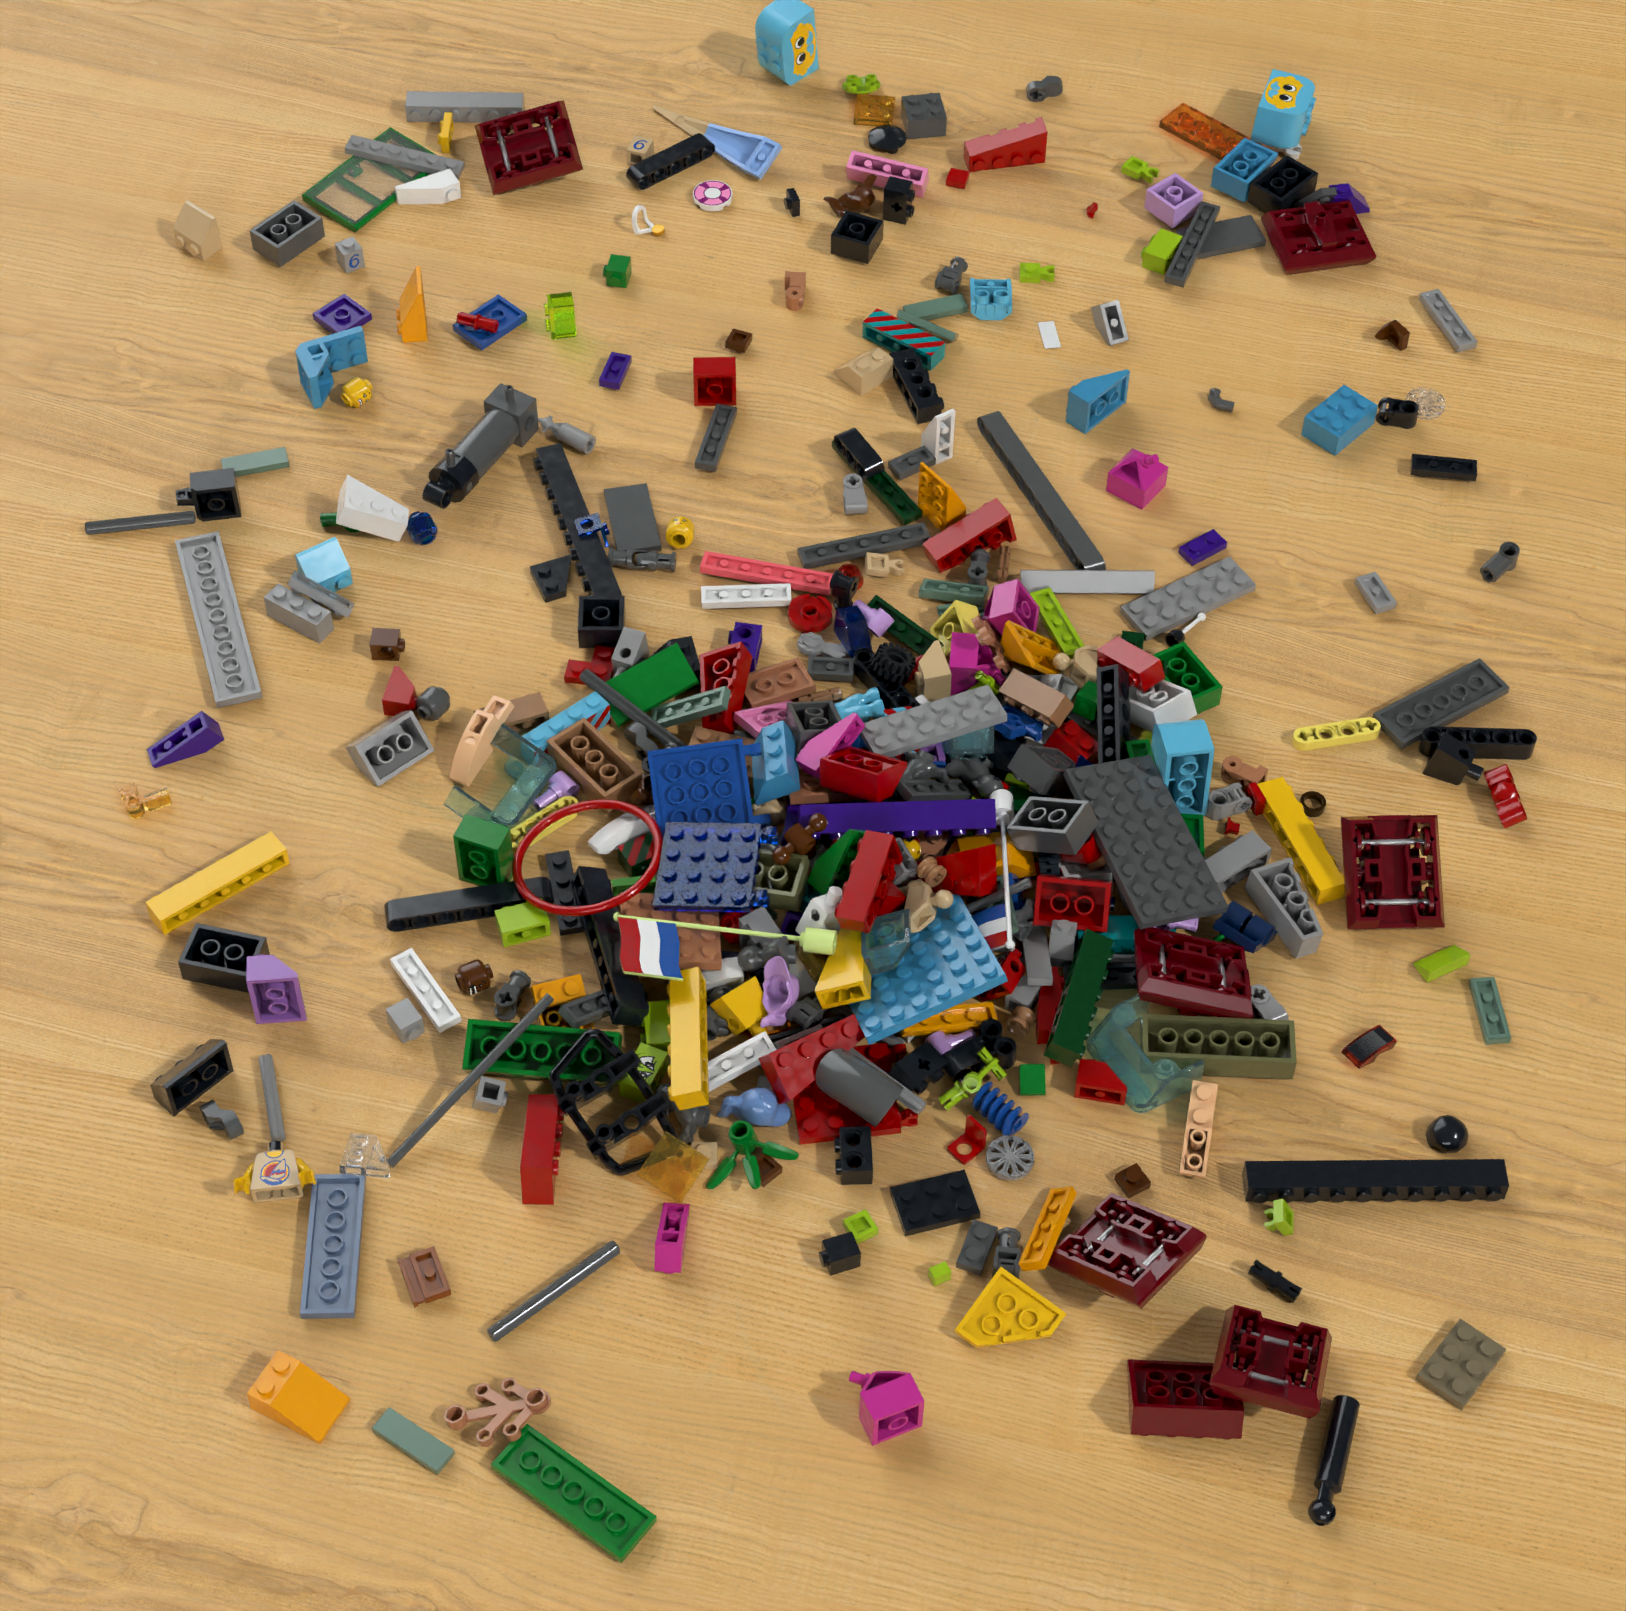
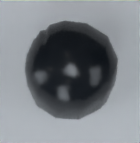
M1443 1115L1435 1119L1427 1127L1425 1133L1428 1145L1430 1147L1436 1146L1441 1150V1153H1457L1466 1146L1469 1138L1466 1125L1458 1118L1450 1115Z

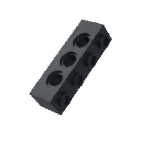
M909 348L889 353V356L893 358V378L917 425L930 422L935 416L942 414L944 409L943 399L937 395L936 386L934 383H931L927 369L923 368L919 355H916L914 349Z

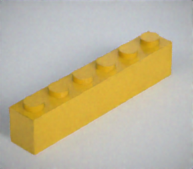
M1283 776L1258 783L1257 785L1266 798L1263 814L1289 858H1292L1293 866L1316 905L1343 898L1345 891L1344 874L1340 873L1334 857L1329 855L1326 850L1324 840L1317 835L1312 820L1307 818L1302 803L1298 802L1294 796L1291 785L1286 783Z
M272 831L260 836L248 845L238 848L232 854L217 860L209 867L196 872L193 876L180 883H176L170 889L146 901L149 917L160 931L166 935L289 865L287 849Z
M699 967L680 970L683 981L670 980V983L667 984V992L670 997V1003L667 1004V1011L670 1017L667 1031L671 1039V1044L667 1046L668 1055L671 1059V1065H668V1075L671 1080V1086L668 1087V1095L671 1102H675L679 1111L709 1105L706 980Z

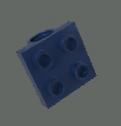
M1235 901L1228 905L1229 908L1226 913H1223L1212 927L1220 935L1223 934L1224 938L1231 939L1239 946L1244 947L1245 951L1253 954L1273 941L1278 933L1275 930V926L1258 915L1253 916V912Z

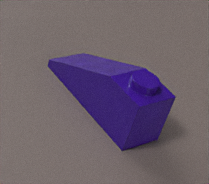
M201 711L149 747L147 752L152 766L157 768L206 753L222 742L224 737L219 723Z

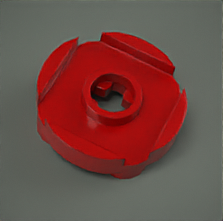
M810 594L800 595L794 598L789 605L788 621L793 628L801 631L802 634L820 632L832 624V605L826 598L817 595V598L810 597ZM806 612L814 613V615H806Z

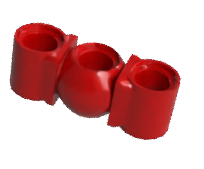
M1504 764L1484 772L1503 827L1506 829L1528 820L1508 765Z

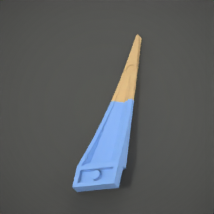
M655 105L652 106L656 112L689 135L703 134L715 145V153L744 173H748L759 180L763 178L782 150V146L779 143L765 136L722 127Z

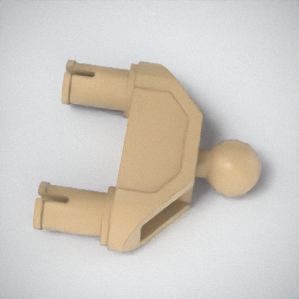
M1086 645L1075 650L1073 659H1070L1065 653H1058L1053 658V666L1061 671L1070 668V679L1080 688L1088 680L1097 684L1098 647Z
M921 879L910 881L907 886L899 887L901 892L907 897L904 912L900 918L881 921V931L885 937L900 932L906 934L920 932L935 919L937 907L947 909L953 904V895L948 890H940L934 895L931 887Z

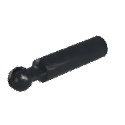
M1338 1395L1333 1398L1314 1486L1318 1489L1317 1499L1313 1500L1308 1508L1310 1519L1319 1526L1330 1524L1336 1516V1509L1332 1502L1334 1494L1340 1493L1360 1408V1404L1356 1399L1346 1395Z

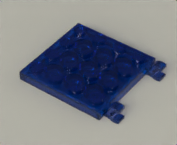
M666 822L652 904L653 909L659 911L751 912L752 906L769 907L770 897H767L768 890L758 889L754 892L761 843L778 844L779 834H776L777 827L768 826L763 829L762 824Z

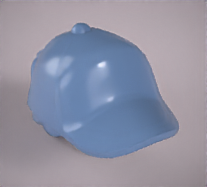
M752 1088L743 1092L740 1096L730 1095L725 1097L722 1101L721 1109L717 1113V1116L720 1118H727L732 1113L737 1119L749 1122L750 1124L771 1127L782 1126L791 1117V1109L785 1103L779 1105L776 1094L766 1088Z

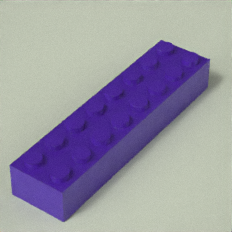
M995 799L805 804L797 808L798 823L804 828L809 825L808 822L811 815L821 813L826 816L828 820L826 829L812 834L816 841L820 839V836H828V840H839L849 829L870 830L891 835L900 834L901 838H915L917 833H924L925 837H939L942 835V832H948L949 837L966 835V832H973V836H985L996 828Z

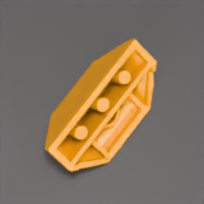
M1008 620L1005 623L1000 644L1005 650L1003 652L1005 657L1010 662H1017L1023 668L1026 666L1043 674H1059L1060 670H1057L1052 663L1054 656L1060 653L1054 641Z
M1001 831L985 836L956 838L945 854L948 855L996 843L997 876L1003 875ZM1006 832L1008 873H1013L1018 878L1037 876L1033 853L1031 851L1017 850L1010 835Z

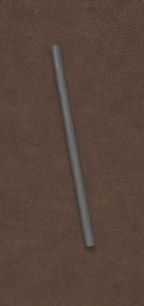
M548 993L386 1160L392 1168L399 1163L554 1001Z

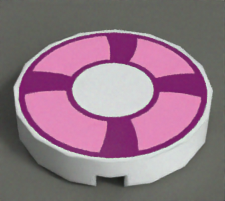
M704 181L694 188L693 201L702 210L710 212L723 210L724 206L727 205L728 207L731 204L732 189L722 181Z

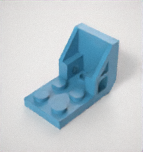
M361 326L300 343L295 351L300 382L314 409L323 406L334 385L331 373L368 362L364 331Z

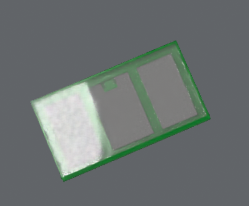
M391 127L374 139L434 154ZM353 155L302 194V199L353 232H357L397 200L395 186L428 176L429 173Z

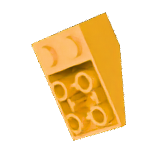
M920 463L917 506L922 510L923 516L927 517L936 528L943 531L948 526L963 519L966 516L967 507L949 484L926 464Z
M581 974L532 985L530 989L534 1006L546 993L554 999L538 1016L540 1025L572 1028L558 1011L561 1005L586 996ZM593 1022L578 1027V1029H595Z

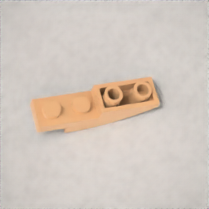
M493 695L483 711L479 709L475 711L461 737L453 759L449 777L452 781L467 787L470 786L494 750L490 743L515 707L511 701Z
M1197 1080L1192 1081L1179 1170L1181 1175L1205 1179L1218 1084Z

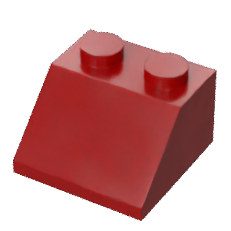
M1073 720L1054 730L1043 745L1044 747L1058 748L1080 767L1098 764V742Z

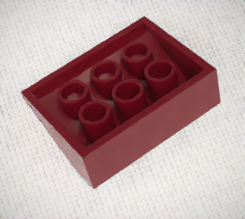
M1128 1359L1127 1361L1131 1434H1138L1140 1436L1210 1437L1226 1440L1232 1438L1241 1439L1244 1419L1243 1401L1213 1393L1209 1382L1214 1363Z

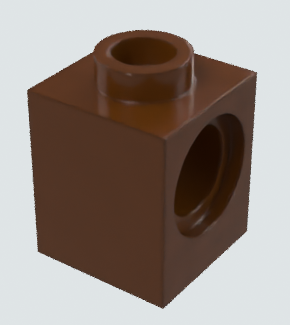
M372 629L370 640L372 660L399 661L400 653L405 651V639L401 638L400 629Z

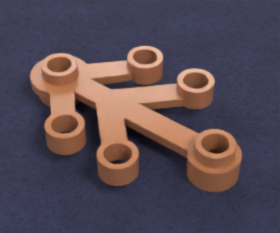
M979 615L973 618L972 623L978 630L975 636L982 646L990 644L996 649L997 655L993 657V661L998 669H1003L1006 674L1012 671L1011 662L1003 653L1005 650L1000 644L1001 639L998 638L986 620L983 621Z
M510 1377L504 1379L501 1383L504 1395L507 1397L516 1395L522 1400L510 1401L491 1390L488 1384L481 1383L474 1389L477 1400L479 1402L488 1401L493 1406L465 1411L461 1405H452L446 1409L444 1419L449 1428L461 1430L468 1422L494 1417L485 1428L480 1429L476 1434L479 1445L481 1447H489L494 1443L495 1432L515 1412H520V1414L513 1422L504 1426L503 1433L510 1442L518 1440L522 1434L520 1429L533 1415L544 1413L551 1405V1398L545 1390L541 1388L528 1390L519 1385L514 1378Z

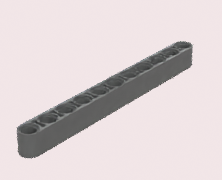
M1000 411L978 417L977 424L981 434L1075 569L1106 570L1102 555Z

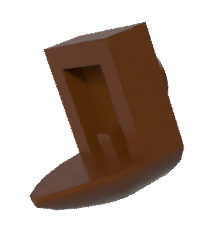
M1397 320L1386 323L1375 334L1376 339H1388L1400 351L1407 348L1410 332Z

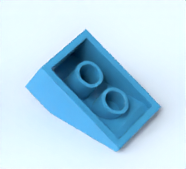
M1244 138L1213 168L1211 187L1245 202L1248 199L1250 183L1271 168L1278 157V153Z
M1126 369L1085 379L1076 386H1072L1068 392L1066 422L1086 434L1121 407L1127 400L1130 371Z

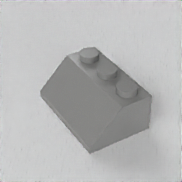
M412 710L400 712L345 747L357 768L377 787L435 751Z

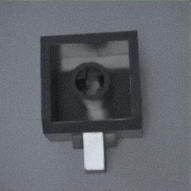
M234 468L190 473V487L176 490L177 505L195 506L197 519L203 522L241 517L240 496Z

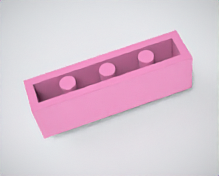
M853 150L846 166L847 178L849 180L863 183L869 175L874 174L877 178L873 185L882 188L885 187L890 176L913 181L915 196L919 197L924 196L929 181L928 168Z

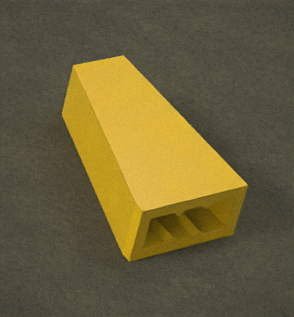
M840 928L837 935L834 956H828L815 987L816 996L823 1010L871 999L872 937L870 932L864 933Z

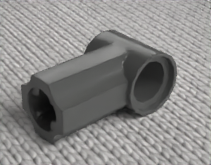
M1513 542L1501 544L1499 551L1480 568L1483 579L1489 583L1496 582L1505 572L1513 570L1517 564L1520 552L1519 546Z

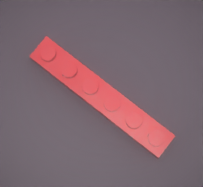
M705 551L700 564V573L760 584L790 583L793 590L827 596L831 594L830 581L832 573Z

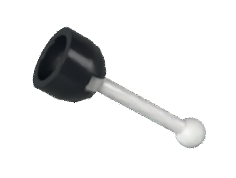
M1199 613L1197 618L1182 631L1174 629L1167 633L1165 636L1167 645L1172 647L1185 640V633L1200 621H1204L1206 615Z

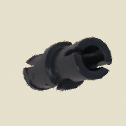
M1256 1259L1253 1263L1254 1266H1251L1248 1274L1268 1286L1267 1289L1270 1291L1275 1290L1294 1303L1303 1288L1282 1276L1283 1273L1280 1271L1275 1272Z

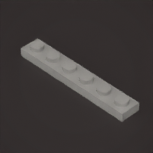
M351 135L345 146V154L429 174L451 169L458 180L464 170V161Z

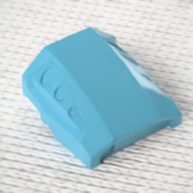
M970 278L971 313L980 320H1002L1012 313L1011 279Z

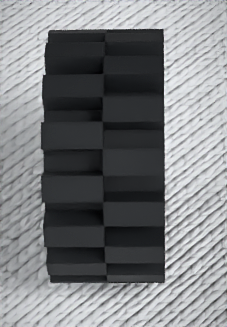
M889 642V645L883 643V645H879L871 663L874 666L873 670L878 671L877 674L879 676L884 675L886 680L890 678L891 682L895 683L896 680L898 683L906 682L914 670L916 658L912 656L913 653L911 651L907 652V648H900L901 645L899 644L894 646L891 642Z

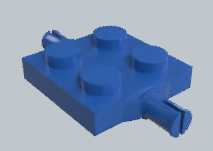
M1005 705L1002 707L1007 713V721L988 727L1002 733V736L1007 739L1029 736L1036 742H1039L1042 739L1041 732L1044 724L1033 717L1027 716L1017 707L1013 708Z

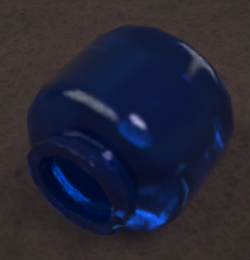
M417 511L409 516L406 530L411 540L421 545L433 542L438 529L431 515L427 512Z

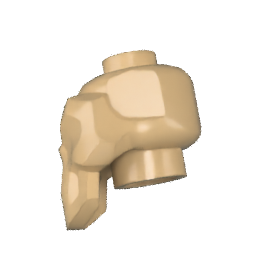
M789 794L758 806L755 802L753 803V816L770 814L771 826L759 828H774L778 824L784 823Z

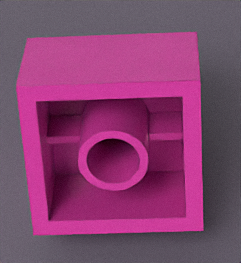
M1132 448L1108 472L1106 491L1142 510L1166 486L1168 466L1158 462V455H1145Z
M1015 579L994 586L982 620H986L1000 638H1002L1004 625L1008 620L1036 633L1040 607L1019 579Z
M952 632L949 668L952 673L950 696L965 692L980 682L975 678V673L979 670L983 671L987 676L989 675L994 678L1000 686L1006 680L1001 674V670L998 669L993 661L995 656L990 647L986 644L982 646L975 634Z
M852 1370L849 1381L861 1385L862 1388L860 1392L859 1420L872 1446L922 1426L924 1399L911 1373L876 1371L872 1374L866 1373L864 1375Z

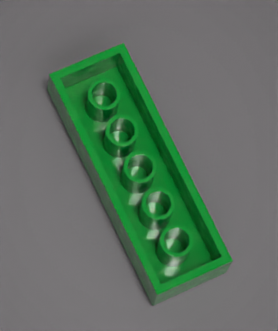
M468 1019L462 1069L466 1073H471L518 1023ZM531 1024L484 1074L550 1080L549 1074L553 1067L578 1038L589 1029ZM603 1031L621 1050L623 1038L621 1033ZM591 1039L560 1075V1080L563 1082L577 1081L581 1083L596 1069L602 1068L615 1059L597 1039ZM601 1075L596 1079L595 1084L608 1085L610 1079L605 1075Z

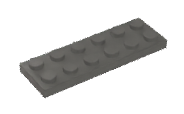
M1479 658L1373 713L1372 718L1380 722V728L1402 750L1421 740L1425 728L1431 726L1445 727L1508 694L1510 687Z

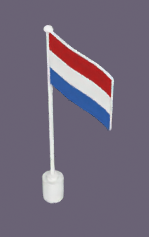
M1005 789L995 790L989 797V799H995L996 825L1001 827L1005 903L984 909L972 915L992 951L1005 947L1008 949L1015 947V942L1012 941L1005 826L1009 825L1014 818V803L1012 793Z

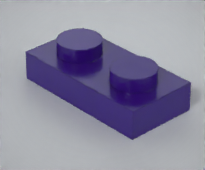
M611 352L599 378V386L619 390L631 365L632 356Z
M1212 529L1180 546L1178 553L1193 566L1226 549L1227 541Z

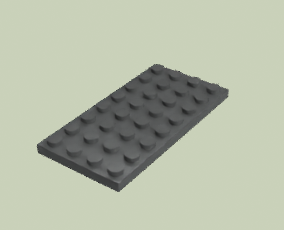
M1150 755L1065 770L1063 776L1075 800L1089 801L1099 823L1092 834L1139 929L1226 913L1229 906Z

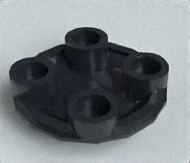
M880 125L869 132V147L885 150L889 154H895L898 152V148L906 143L907 136L897 126Z

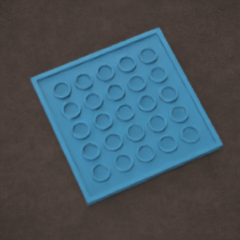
M952 894L954 901L949 908L940 909L937 907L935 919L920 932L912 934L900 932L885 937L881 931V925L870 930L872 937L871 999L849 1004L869 1045L1008 981L1002 967L960 895Z

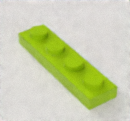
M1049 587L1030 593L1040 607L1038 615L1060 653H1065L1070 659H1073L1075 650L1085 645L1053 591Z

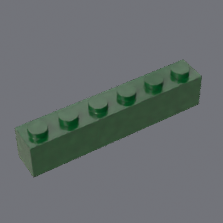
M1086 929L1079 939L1043 1054L1044 1056L1069 1067H1072L1077 1059H1082L1086 1050V1046L1083 1045L1084 1040L1088 1039L1092 1030L1089 1022L1093 1021L1098 1009L1095 1007V1002L1099 1001L1103 992V988H1100V985L1104 983L1109 972L1106 969V965H1109L1114 955V951L1111 950L1114 940L1089 929Z

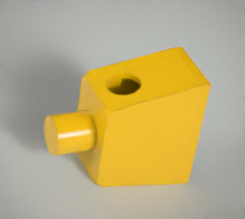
M756 976L710 1004L721 1019L726 1020L728 1028L733 1034L738 1035L747 1028L753 1037L764 1031L768 1034L765 1027L761 1028L760 1020L767 1016L768 1012L763 1006V991Z

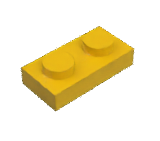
M445 112L443 120H440L441 133L437 135V143L441 145L442 153H450L454 123L453 114L450 112Z

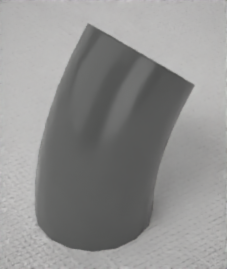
M843 1048L828 1052L821 1059L815 1075L816 1085L820 1091L838 1101L874 1127L880 1123L904 1089V1087Z

